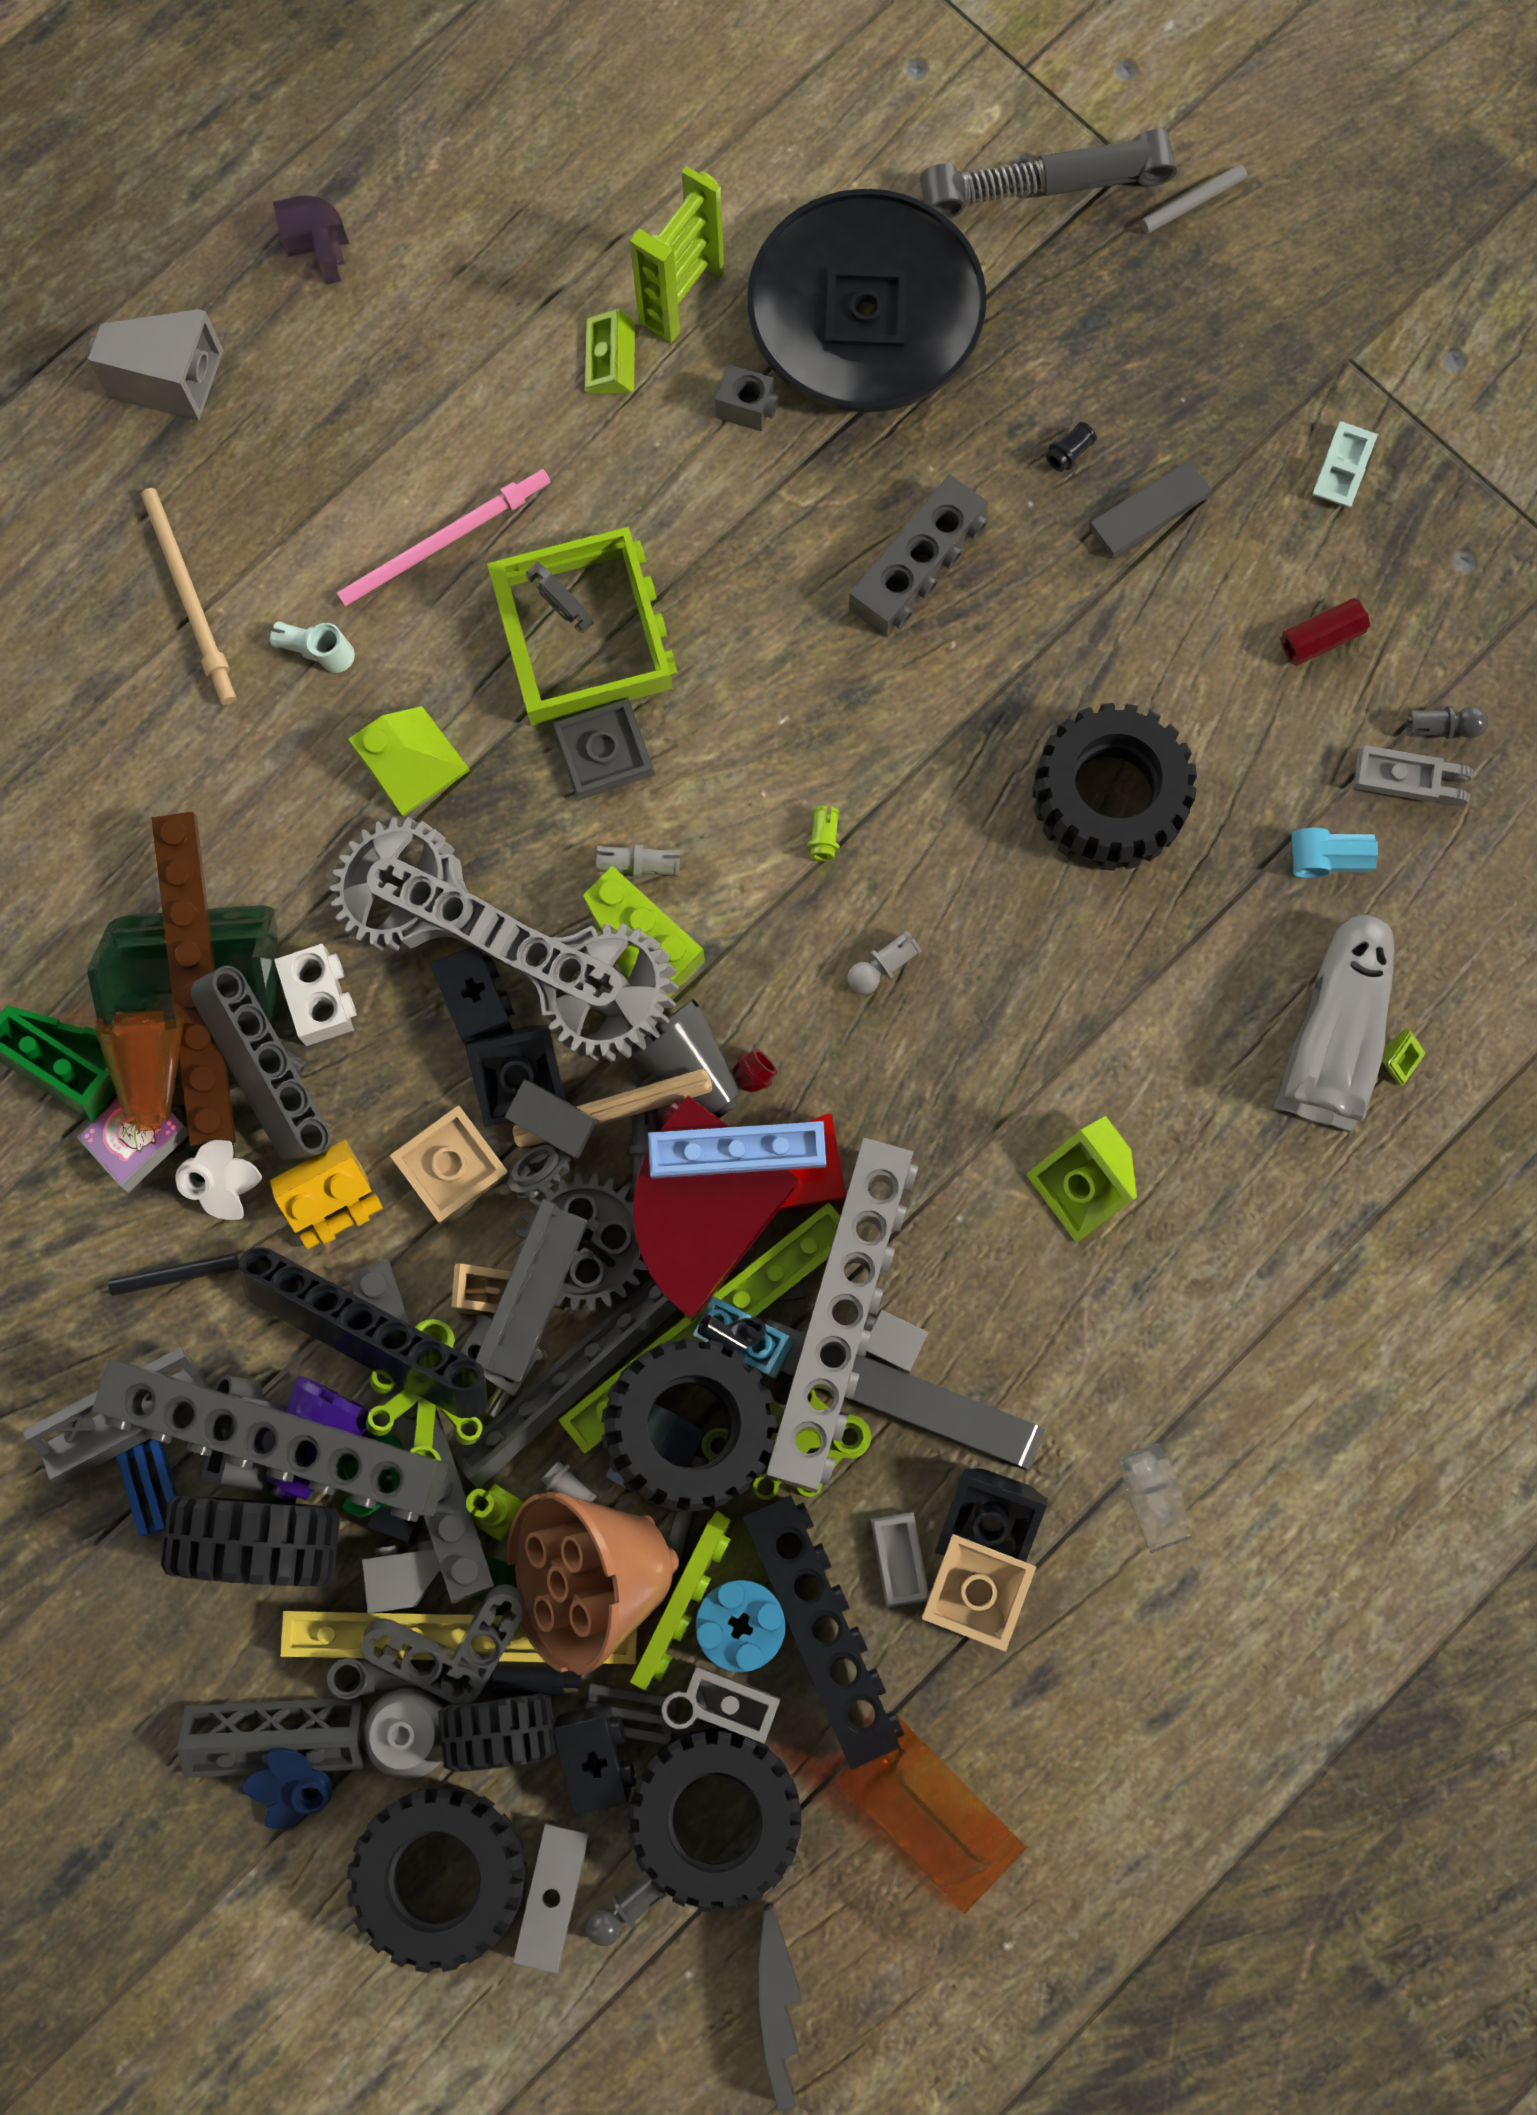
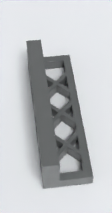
M545 1199L542 1200L475 1360L484 1369L522 1384L588 1224L586 1219L559 1209L555 1203Z
M182 1347L142 1367L164 1374L181 1365L184 1369L171 1377L208 1388L203 1372ZM96 1391L23 1430L26 1441L42 1456L49 1480L58 1488L150 1439L145 1437L147 1428L134 1424L131 1431L104 1424L107 1416L103 1414L93 1418H84L85 1415L92 1412L98 1393ZM150 1392L142 1400L144 1414H147L153 1407V1396ZM188 1405L183 1410L182 1421L194 1415L191 1405ZM55 1431H64L63 1434L48 1442L43 1439V1437Z
M321 1699L185 1706L177 1746V1753L184 1777L250 1775L260 1768L268 1767V1751L276 1748H287L301 1753L308 1759L311 1768L314 1770L363 1769L365 1754L360 1735L364 1710L363 1699ZM336 1714H351L350 1727L330 1728L325 1722ZM294 1716H303L307 1720L305 1724L294 1730H285L281 1726L282 1723ZM258 1718L263 1722L252 1732H241L236 1728L246 1719ZM214 1720L218 1724L208 1734H193L195 1721Z

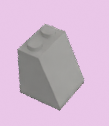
M197 309L102 323L96 338L93 337L88 344L87 359L109 398L199 421L224 350L206 311Z

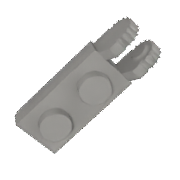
M1361 745L1357 755L1353 789L1433 803L1438 801L1445 805L1467 806L1470 800L1469 792L1440 786L1441 778L1449 781L1467 782L1473 778V769L1465 765L1444 762L1443 758Z

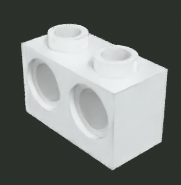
M319 944L274 959L298 1038L306 1046L354 1031L350 1018L357 1016L350 993H342L338 979L345 976L336 953L330 955L325 946ZM314 966L322 968L321 975L316 981L311 983L303 982V975L307 969ZM333 1005L334 1012L328 1020L323 1022L315 1020L316 1011L321 1006Z

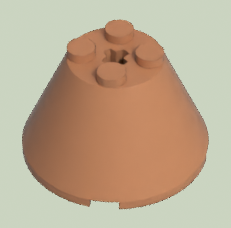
M545 1492L527 1499L514 1516L508 1536L507 1563L508 1565L515 1564L517 1589L523 1595L525 1603L523 1617L520 1622L521 1627L539 1656L559 1672L569 1670L580 1675L591 1672L602 1665L666 1598L670 1590L672 1574H675L679 1568L676 1552L672 1548L667 1547L665 1539L650 1516H637L558 1492Z

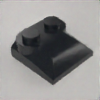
M531 1025L494 1033L465 1044L484 1127L510 1122V1120L505 1118V1115L524 1080L531 1081L566 1101L554 1049V1040L551 1036L549 1025Z
M964 1469L958 1481L957 1490L935 1553L944 1556L951 1536L954 1534L1026 1562L1046 1510L1048 1498L1028 1484L986 1469Z

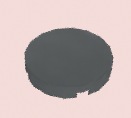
M535 562L526 571V577L531 583L536 578L539 580L540 584L537 588L540 595L565 621L568 620L570 623L575 619L578 621L574 627L575 630L584 633L594 624L591 616L577 599L539 562Z

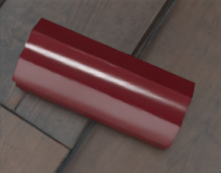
M1352 598L1283 631L1280 637L1282 649L1286 653L1289 662L1298 666L1367 633L1368 628L1371 627L1369 616L1364 610L1362 603L1358 599Z

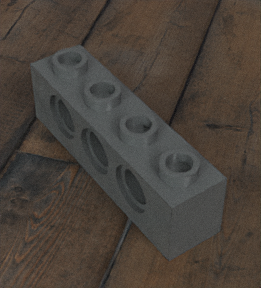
M949 474L850 592L849 610L886 637L895 627L898 629L903 628L914 612V609L911 607L920 597L923 599L929 597L937 586L939 579L936 577L945 567L950 570L960 559L964 551L961 547L969 538L975 540L982 533L988 523V519L985 518L988 501ZM940 524H949L952 525L956 530L950 533L941 532L937 528V526ZM917 553H924L931 560L920 563L915 561L912 556ZM891 583H900L906 587V590L894 593L887 586Z

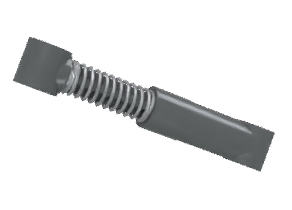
M1154 129L1145 131L1128 142L1040 155L1038 162L1034 161L1033 164L1027 162L1026 165L1020 163L1019 167L1014 164L1012 168L1007 165L1005 169L1000 166L998 170L993 167L991 171L986 168L985 172L980 169L978 173L973 170L970 174L969 172L961 173L953 164H936L921 173L920 182L924 202L950 219L959 215L964 210L966 203H975L976 199L981 202L984 197L987 201L990 196L995 200L996 195H999V198L1002 199L1003 194L1009 198L1010 193L1015 197L1017 192L1020 195H1023L1024 191L1030 194V190L1036 193L1037 189H1040L1043 196L1136 181L1147 187L1158 186L1170 181L1176 175L1177 169L1169 134L1165 130Z

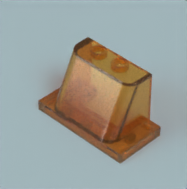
M897 1716L905 1736L897 1739L901 1748L853 1770L848 1767L836 1779V1782L947 1897L966 1914L1027 1847L938 1758L927 1744Z

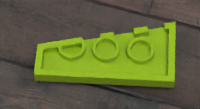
M719 1506L707 1523L630 1683L646 1691L653 1678L662 1681L673 1658L666 1654L673 1639L681 1642L692 1620V1617L686 1615V1612L692 1600L700 1603L712 1579L705 1574L712 1560L717 1563L720 1562L731 1540L724 1535L735 1515L734 1513Z

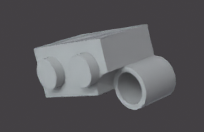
M697 1665L688 1690H680L670 1694L663 1703L662 1715L665 1722L672 1728H687L693 1724L697 1717L765 1743L780 1702V1697ZM675 1697H685L692 1704L693 1715L686 1722H676L668 1713L669 1702Z

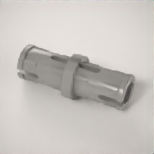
M635 844V848L597 845L596 872H606L613 866L619 872L633 873V877L641 878L642 874L675 875L679 877L680 850L643 849L641 844Z

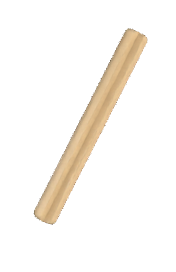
M699 1069L580 1105L577 1108L598 1119L599 1121L596 1126H600L670 1105L676 1100L678 1102L683 1101L688 1095L693 1098L709 1093L712 1090V1082L709 1073ZM519 1125L513 1127L514 1141L518 1147L526 1148L546 1142Z

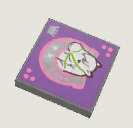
M138 1079L77 1138L120 1187L129 1193L186 1139L189 1133L183 1123L141 1079Z

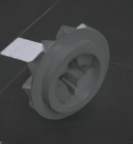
M552 1144L538 1146L525 1153L516 1162L508 1176V1187L518 1198L527 1196L533 1199L540 1192L548 1193L549 1188L560 1184V1177L569 1172L568 1165L572 1158L569 1154Z

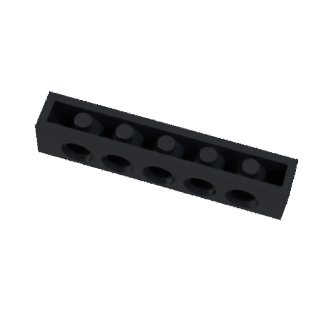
M790 1495L743 1516L850 1769L853 1770L901 1748L897 1739L905 1736L895 1711L892 1710L886 1713L879 1696L885 1694L886 1690L876 1667L867 1671L860 1655L868 1651L858 1626L849 1629L842 1612L849 1610V1605L840 1585L831 1587L824 1571L832 1568L822 1543L813 1546L807 1530L814 1527L804 1502L795 1505ZM785 1536H795L802 1542L800 1554L793 1559L782 1558L777 1553V1545ZM805 1576L815 1578L820 1584L819 1594L809 1601L798 1598L794 1590L797 1581ZM824 1617L831 1618L838 1625L837 1636L827 1643L819 1642L812 1634L814 1623ZM847 1659L855 1665L857 1670L856 1677L851 1683L839 1685L832 1680L830 1669L837 1660ZM858 1701L868 1702L875 1711L873 1722L864 1728L854 1726L848 1717L850 1707Z

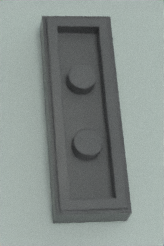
M1188 460L1091 521L1089 529L1113 559L1209 498L1212 489L1191 461Z

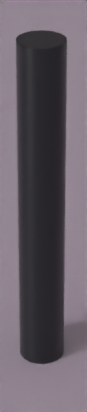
M236 1253L109 1279L108 1287L111 1296L238 1270L239 1260Z

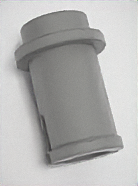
M559 1461L540 1480L546 1485L544 1489L546 1492L551 1490L552 1492L566 1494L592 1502L597 1497L568 1471L570 1468L568 1464L564 1467Z

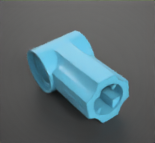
M1323 828L1296 830L1292 832L1293 875L1300 878H1318L1327 876L1331 872L1373 873L1376 869L1378 857V842L1375 839V834H1329V831Z

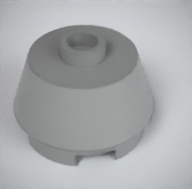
M410 1687L395 1689L379 1698L368 1712L363 1728L364 1747L369 1759L376 1768L384 1774L397 1779H415L433 1771L443 1761L438 1712L445 1708L443 1704L431 1693Z

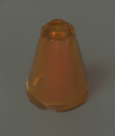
M163 1011L115 1014L114 1023L104 1025L103 1017L97 1019L94 1022L95 1031L126 1123L135 1124V1130L151 1131L162 1128L161 1122L169 1120L184 1027L183 1014L174 1012V1020L164 1019Z

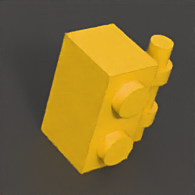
M346 1139L270 1180L274 1199L294 1232L297 1233L313 1224V1228L299 1235L307 1250L321 1242L324 1245L336 1239L335 1234L355 1223L361 1226L370 1221V1215L383 1209L376 1194L360 1201L359 1198L372 1192L365 1171ZM347 1205L348 1208L329 1219L325 1218Z

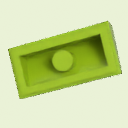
M620 309L587 318L585 392L588 394H626L633 392L635 321Z

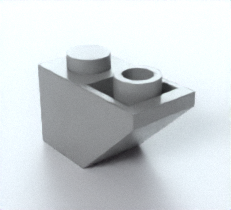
M432 1541L417 1543V1552L401 1554L400 1546L373 1549L374 1558L362 1559L368 1613L418 1607L442 1576Z

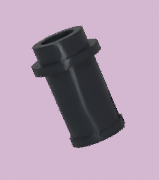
M1079 422L1060 442H1053L1049 445V452L1046 454L1048 463L1059 472L1072 469L1075 465V460L1090 445L1097 441L1095 431L1087 423Z

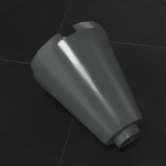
M692 999L668 1018L670 1020L669 1024L660 1023L655 1027L659 1032V1038L649 1034L644 1037L646 1042L645 1050L633 1044L631 1046V1055L661 1081L699 1069L707 1071L711 1078L712 1090L709 1093L693 1097V1099L716 1117L721 1118L738 1104L734 1097L739 1093V1090L700 1005H698L695 999Z

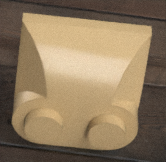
M952 1534L921 1618L1006 1652L1036 1566Z

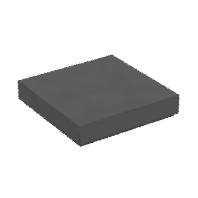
M628 697L551 723L577 801L655 776L651 759Z

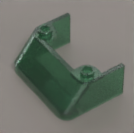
M264 905L208 909L215 970L223 966H231L239 970L245 977L267 1019H271L279 993V974L274 959L278 958L277 923L274 909ZM163 912L126 915L108 923L87 968L100 1032L109 1031L116 1012H122L126 1015L142 1013L154 1001L157 994L172 993Z

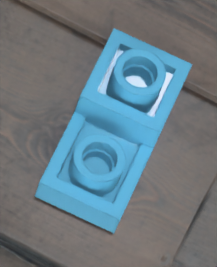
M713 1296L700 1322L707 1315L713 1316L725 1325L743 1318H751L752 1316ZM698 1324L693 1335L705 1342H708V1339L698 1334ZM765 1324L766 1334L764 1338L754 1346L738 1352L746 1357L743 1361L744 1363L756 1367L759 1371L775 1379L795 1339Z

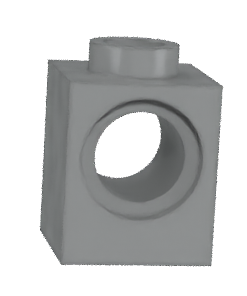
M881 1310L877 1319L869 1316L865 1323L864 1330L872 1332L865 1355L909 1374L929 1332Z

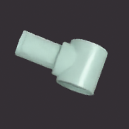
M278 621L274 624L273 628L281 632L271 631L270 643L272 647L301 653L304 658L319 662L325 670L331 673L345 671L354 661L355 652L353 646L340 630L331 623H321L315 627L303 629ZM333 644H336L331 651L326 652L328 647H330Z

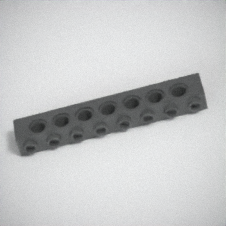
M111 1359L108 1360L92 1408L93 1412L107 1416L104 1424L131 1431L133 1424L147 1428L145 1433L147 1438L171 1444L173 1437L187 1441L185 1449L211 1457L212 1451L217 1450L228 1454L225 1462L252 1469L253 1463H258L268 1467L266 1475L293 1482L294 1475L310 1480L307 1488L334 1495L335 1489H340L351 1493L349 1501L375 1509L378 1501L393 1506L391 1515L417 1522L419 1515L434 1516L450 1465L447 1462L126 1362ZM150 1392L153 1396V1407L147 1414H144L142 1400ZM188 1405H191L194 1411V1418L191 1424L185 1427L181 1419L182 1412ZM231 1417L235 1425L234 1433L228 1440H225L222 1436V1425L226 1419ZM272 1430L276 1437L275 1446L269 1453H266L262 1447V1439L266 1432ZM312 1442L317 1449V1457L313 1464L307 1466L303 1461V1450ZM354 1455L358 1461L359 1468L357 1474L349 1480L344 1474L343 1467L347 1458ZM395 1468L400 1474V1485L394 1492L390 1493L385 1487V1476L391 1469Z

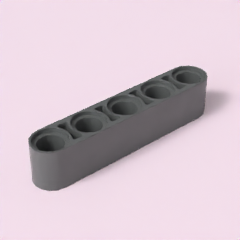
M223 966L199 978L191 988L193 1003L277 1154L288 1163H297L323 1153L330 1143L328 1127L245 977L236 968Z

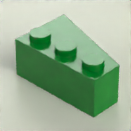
M8 1005L0 1013V1062L91 1123L144 1058L137 1040L123 1037L122 1039L99 1033L98 1029L69 1025L60 1022L57 1018Z

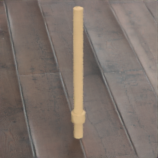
M155 488L145 489L141 492V497L203 655L201 664L206 677L212 679L221 704H232L237 698L227 674L230 668L225 655L218 651Z

